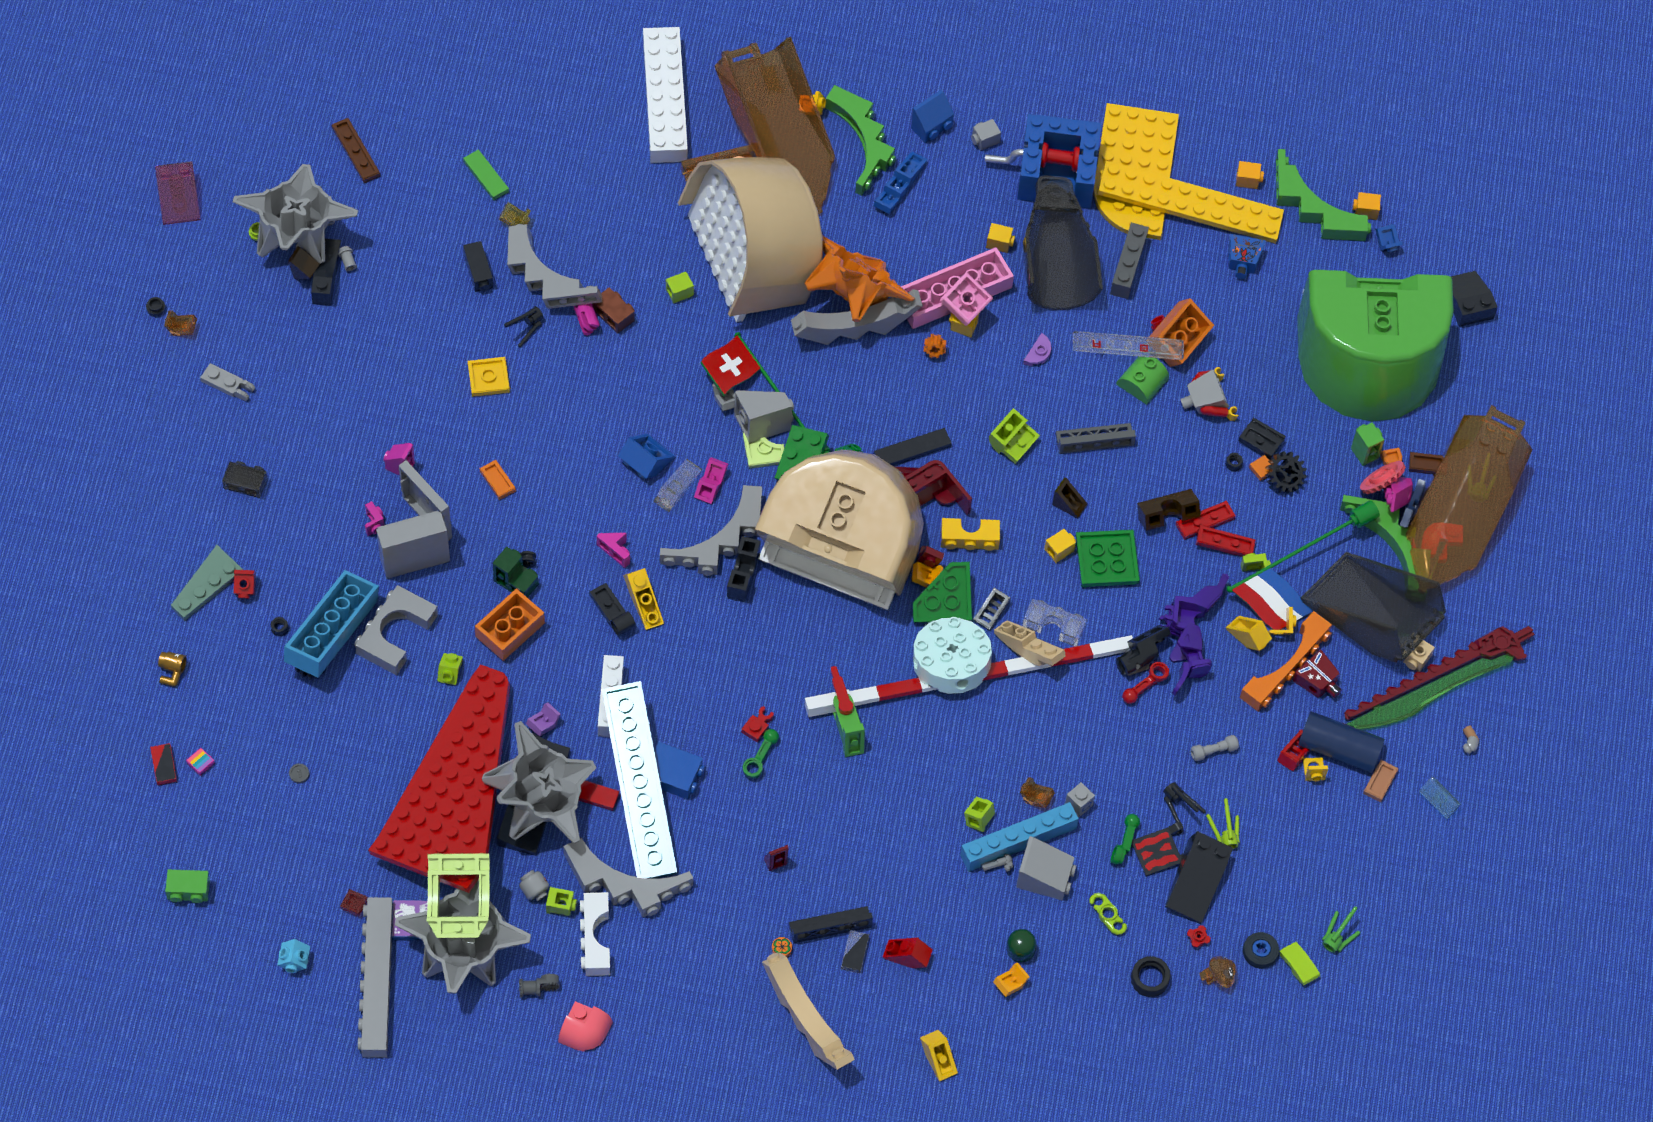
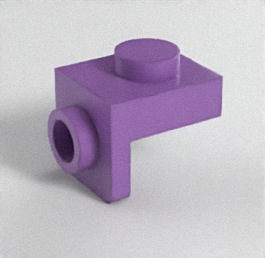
M547 702L539 713L528 718L526 725L540 737L556 727L561 714Z

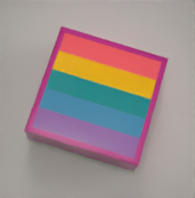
M200 748L186 760V763L201 776L215 761Z

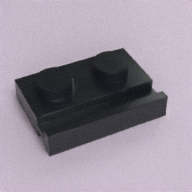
M1253 417L1252 421L1239 436L1238 441L1271 459L1282 442H1284L1286 436Z

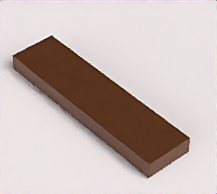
M349 118L331 124L335 135L363 183L380 177L378 168Z

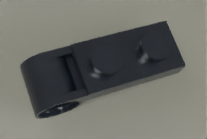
M607 583L589 592L590 597L618 636L636 627L633 616L629 611L626 612Z

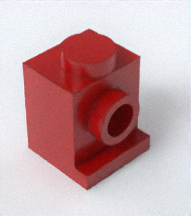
M234 570V594L238 595V598L249 599L250 595H255L256 572L254 570ZM243 580L247 581V586L244 588L240 586Z

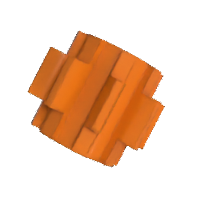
M931 334V337L924 339V352H927L929 357L939 358L940 354L946 353V340L941 338V335Z

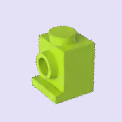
M976 796L964 812L966 826L984 832L986 830L985 826L995 814L994 803Z
M550 887L546 902V913L570 916L571 911H575L577 899H574V891Z

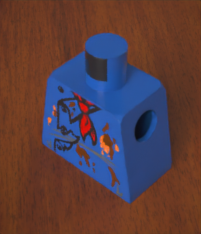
M1235 234L1230 235L1228 268L1236 270L1235 276L1237 278L1245 279L1247 273H1255L1266 240Z

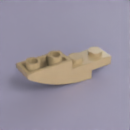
M1007 620L994 629V633L1009 648L1037 666H1041L1044 663L1053 666L1066 656L1064 649L1037 639L1035 631Z

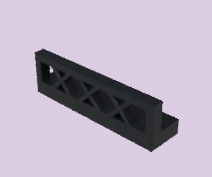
M868 906L791 921L789 922V929L793 943L871 928L873 916L872 912L869 913Z

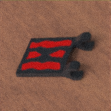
M1181 822L1132 840L1131 844L1145 876L1180 865L1183 854H1179L1172 835H1178L1183 832Z

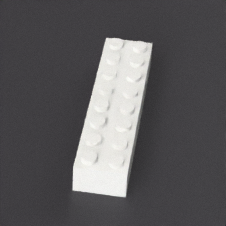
M680 27L643 28L650 163L687 162L688 149Z

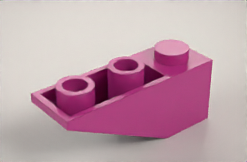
M1399 477L1397 481L1383 488L1385 499H1387L1386 505H1389L1391 512L1410 503L1413 487L1411 478Z

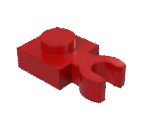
M764 706L759 709V716L752 715L741 729V733L757 743L764 735V732L768 730L769 724L767 723L772 721L774 712H771L768 716L763 715L765 712Z

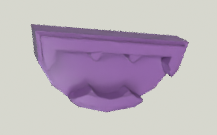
M1041 333L1029 351L1023 364L1028 366L1043 364L1049 358L1051 342L1043 333Z

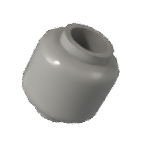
M532 870L520 878L519 886L528 900L536 898L539 901L547 895L546 890L549 888V883L540 871L534 872Z

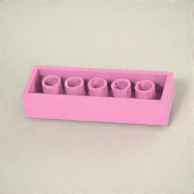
M997 247L901 286L907 292H910L912 289L918 290L923 307L907 318L912 329L952 313L940 302V299L965 273H968L991 296L1011 289L1014 275ZM966 296L963 301L968 302L969 297Z

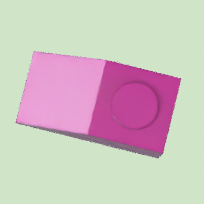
M413 444L393 445L391 450L387 451L384 455L385 469L400 475L399 465L405 460L413 467L415 464Z

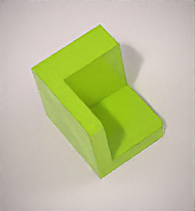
M687 272L666 279V291L673 304L694 295V285Z

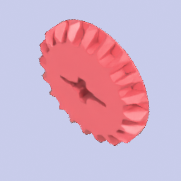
M1395 461L1380 467L1364 479L1360 489L1363 493L1370 494L1386 488L1394 481H1397V478L1401 477L1406 468L1402 461Z

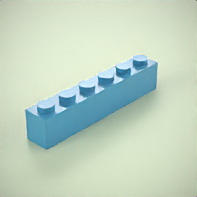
M1069 802L961 846L960 856L968 872L980 868L983 863L1002 858L1005 854L1012 855L1025 850L1030 836L1045 842L1077 829L1079 818Z

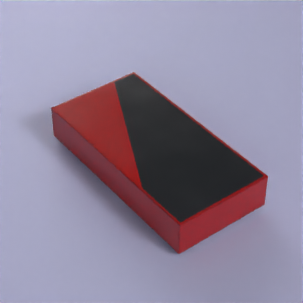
M170 743L150 747L157 785L177 782Z

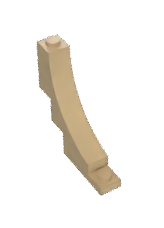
M781 953L769 955L762 964L781 1005L789 1009L797 1029L806 1035L814 1055L837 1070L855 1060L852 1052L843 1047L840 1038L831 1030L808 998L787 957Z

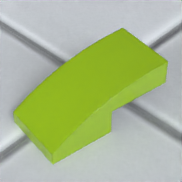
M1297 942L1279 951L1280 957L1291 967L1292 974L1303 986L1320 977L1318 969Z

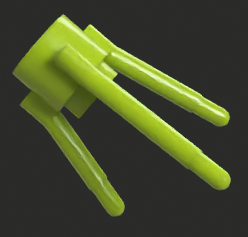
M1225 798L1224 807L1228 830L1223 831L1222 836H1220L1210 814H1207L1206 817L1217 840L1234 849L1240 843L1239 816H1235L1234 831L1231 826L1228 799Z

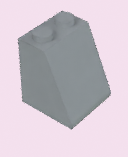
M735 391L734 416L749 443L758 441L763 437L767 438L791 430L794 405L792 400L788 399L785 392Z
M1030 836L1019 870L1016 888L1063 901L1064 894L1068 895L1071 883L1068 882L1069 877H1074L1077 865H1073L1074 857Z

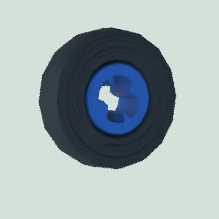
M1257 932L1247 937L1243 945V955L1245 960L1255 968H1266L1274 964L1278 958L1279 946L1272 935L1265 932ZM1257 947H1259V949H1260L1261 947L1265 948L1264 953H1263V952H1261V954L1258 953V952H1257V950H1258Z

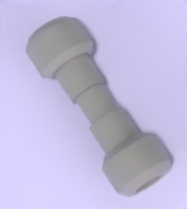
M1230 735L1225 737L1223 741L1217 742V744L1195 745L1191 747V756L1197 762L1204 760L1205 756L1217 751L1228 750L1232 752L1238 750L1239 742L1236 736Z

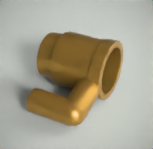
M161 652L158 667L172 671L173 674L171 678L161 676L159 682L169 686H177L180 675L185 669L187 656L172 652Z

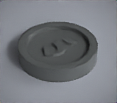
M304 764L293 765L289 770L290 779L295 783L305 782L309 778L308 767Z

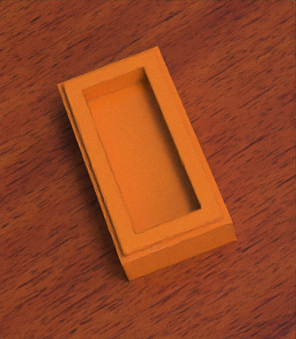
M497 460L479 468L480 473L499 500L516 492L515 486Z

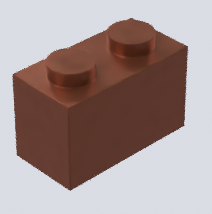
M609 287L601 293L602 302L592 304L595 313L618 334L634 322L635 310L632 305L626 304L622 300L618 292H614Z

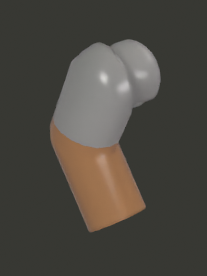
M1470 725L1463 729L1468 739L1467 743L1463 745V749L1467 754H1470L1472 751L1475 752L1479 744V738Z

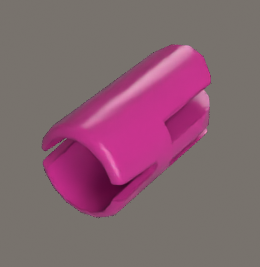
M593 304L573 306L583 334L586 336L590 335L600 326Z

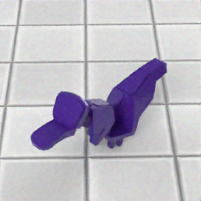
M1222 574L1217 586H1205L1193 597L1175 596L1171 605H1166L1164 608L1168 610V615L1165 614L1159 618L1160 621L1163 620L1167 623L1166 627H1169L1170 633L1173 636L1179 637L1169 659L1171 662L1187 660V662H1183L1179 670V681L1171 693L1174 696L1179 692L1186 677H1204L1212 667L1210 659H1203L1201 629L1195 625L1194 618L1204 617L1221 598L1222 591L1229 579L1227 574Z

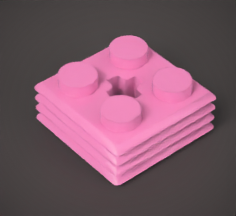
M965 273L943 295L940 302L967 326L988 305L993 297L968 273ZM966 296L969 297L968 302L963 301Z

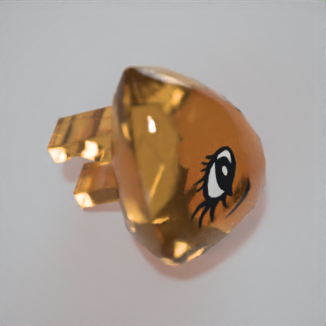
M1214 956L1209 961L1208 968L1200 972L1199 975L1201 980L1204 981L1206 979L1208 985L1216 981L1220 986L1229 988L1235 981L1237 969L1232 960L1222 956Z

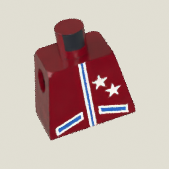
M1322 650L1318 651L1294 674L1293 682L1318 698L1326 691L1335 698L1342 691L1335 684L1340 673Z

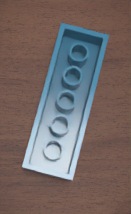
M344 570L284 646V662L318 678L377 603L379 585Z

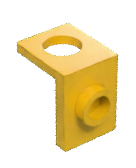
M1293 607L1286 608V630H1269V634L1291 635L1293 633V627H1296V615H1293Z
M1303 758L1305 781L1325 780L1328 765L1324 766L1323 758ZM1310 763H1316V764H1318L1319 766H1308V765H1309Z

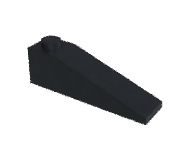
M325 239V261L320 263L314 272L311 289L312 304L329 306L332 304L341 240Z

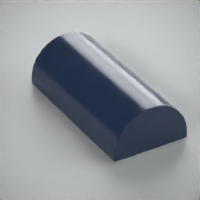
M1310 711L1298 745L1372 773L1385 739Z

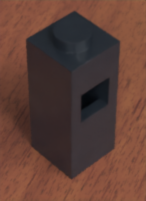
M478 241L463 245L464 258L475 292L487 291L493 288V277L482 242Z

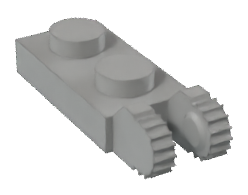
M211 363L200 377L201 382L244 401L248 400L249 395L240 390V387L250 392L255 389V386L247 380H243Z

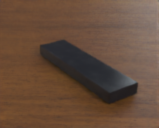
M945 428L875 450L874 454L894 466L951 447L952 442Z

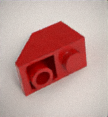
M918 937L891 939L886 945L883 958L910 968H924L928 965L933 949Z

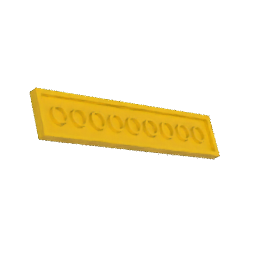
M1107 160L1097 193L1098 195L1275 244L1278 239L1284 212L1280 208Z

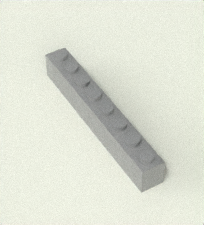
M368 897L367 905H363V917H367V922L363 923L362 934L366 936V942H362V955H365V961H361V974H364V980H360V993H364L363 999L359 1000V1011L363 1012V1018H359L358 1029L362 1031V1038H358V1050H361L362 1057H387L392 898Z

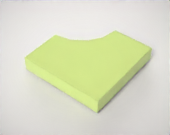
M743 433L749 468L779 465L784 451V444H775L765 437L749 443L745 433Z

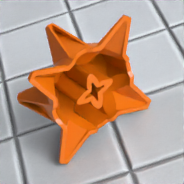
M823 236V252L825 257L805 281L808 291L833 290L837 295L842 296L849 302L851 317L854 322H860L869 306L887 300L888 296L901 298L906 301H914L915 298L899 286L895 280L890 279V274L886 271V263L884 261L862 255L858 252L851 253L846 251L844 246Z

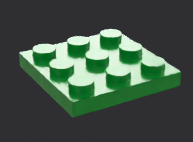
M1134 530L1076 532L1081 587L1139 584Z

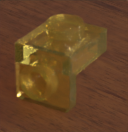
M507 202L498 219L508 226L525 225L530 220L529 214L531 210L527 208L525 211H522Z

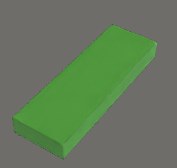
M479 149L463 158L465 165L493 201L509 192L507 185Z

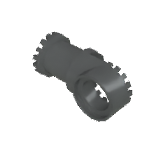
M545 974L541 978H536V980L523 981V979H519L520 997L524 995L540 996V991L559 989V976L556 974Z

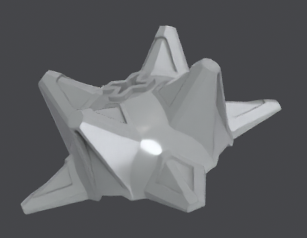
M302 164L288 181L281 182L272 189H267L263 193L239 195L233 198V203L259 214L257 254L263 258L278 246L282 250H288L294 243H298L317 262L322 263L325 261L324 230L326 227L333 225L337 220L353 218L358 215L357 209L333 201L331 196H328L320 186L316 185L311 166L307 164Z
M522 721L515 723L518 755L516 758L484 773L482 776L483 783L502 790L497 796L500 804L515 805L509 836L516 840L542 822H553L573 843L580 841L575 810L578 807L581 784L596 769L592 760L567 759L563 754L555 752L547 745H542Z
M479 880L470 893L456 889L454 893L446 895L439 901V917L478 916ZM490 900L489 921L478 938H437L427 922V911L399 916L395 920V926L423 940L425 948L422 974L428 978L443 971L447 992L450 994L457 993L469 972L488 985H494L496 983L495 954L497 951L530 943L531 934L507 923Z

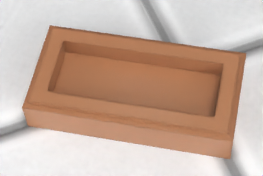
M1380 760L1363 794L1381 802L1399 768Z

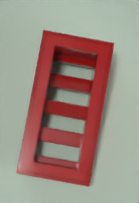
M1300 730L1278 757V762L1291 771L1297 768L1310 751V749L1298 745L1303 730Z

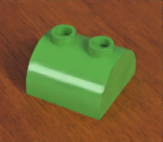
M1143 353L1136 358L1117 380L1116 385L1147 405L1169 380V373L1157 358Z

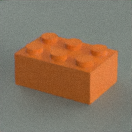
M1189 298L1179 301L1147 338V341L1170 367L1183 364L1213 328L1214 324Z
M516 588L475 625V637L504 661L545 624L544 612Z

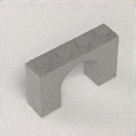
M397 585L394 590L388 593L384 605L378 607L375 618L367 623L366 631L363 635H359L356 639V654L397 676L407 661L406 651L386 641L381 634L383 628L393 620L407 619L428 630L438 616L437 606Z

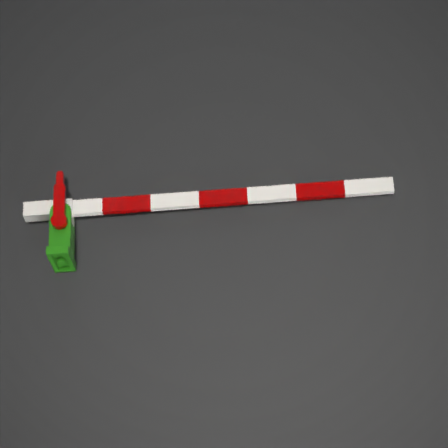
M1131 635L1065 648L1066 656L1053 666L1126 652L1129 650L1127 641L1133 639ZM1020 657L991 663L989 673L983 680L1053 666L1046 663L1037 666ZM832 666V684L835 692L805 698V708L808 717L833 712L843 743V753L845 757L864 753L865 729L863 723H860L855 706L937 690L938 688L930 685L927 686L919 678L849 691V689L846 690L843 678L839 675L837 667Z

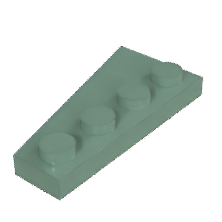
M216 545L173 601L171 608L184 621L187 620L234 581V570L243 569Z

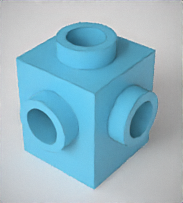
M296 939L283 942L279 951L278 966L284 968L288 973H297V971L306 969L310 946Z

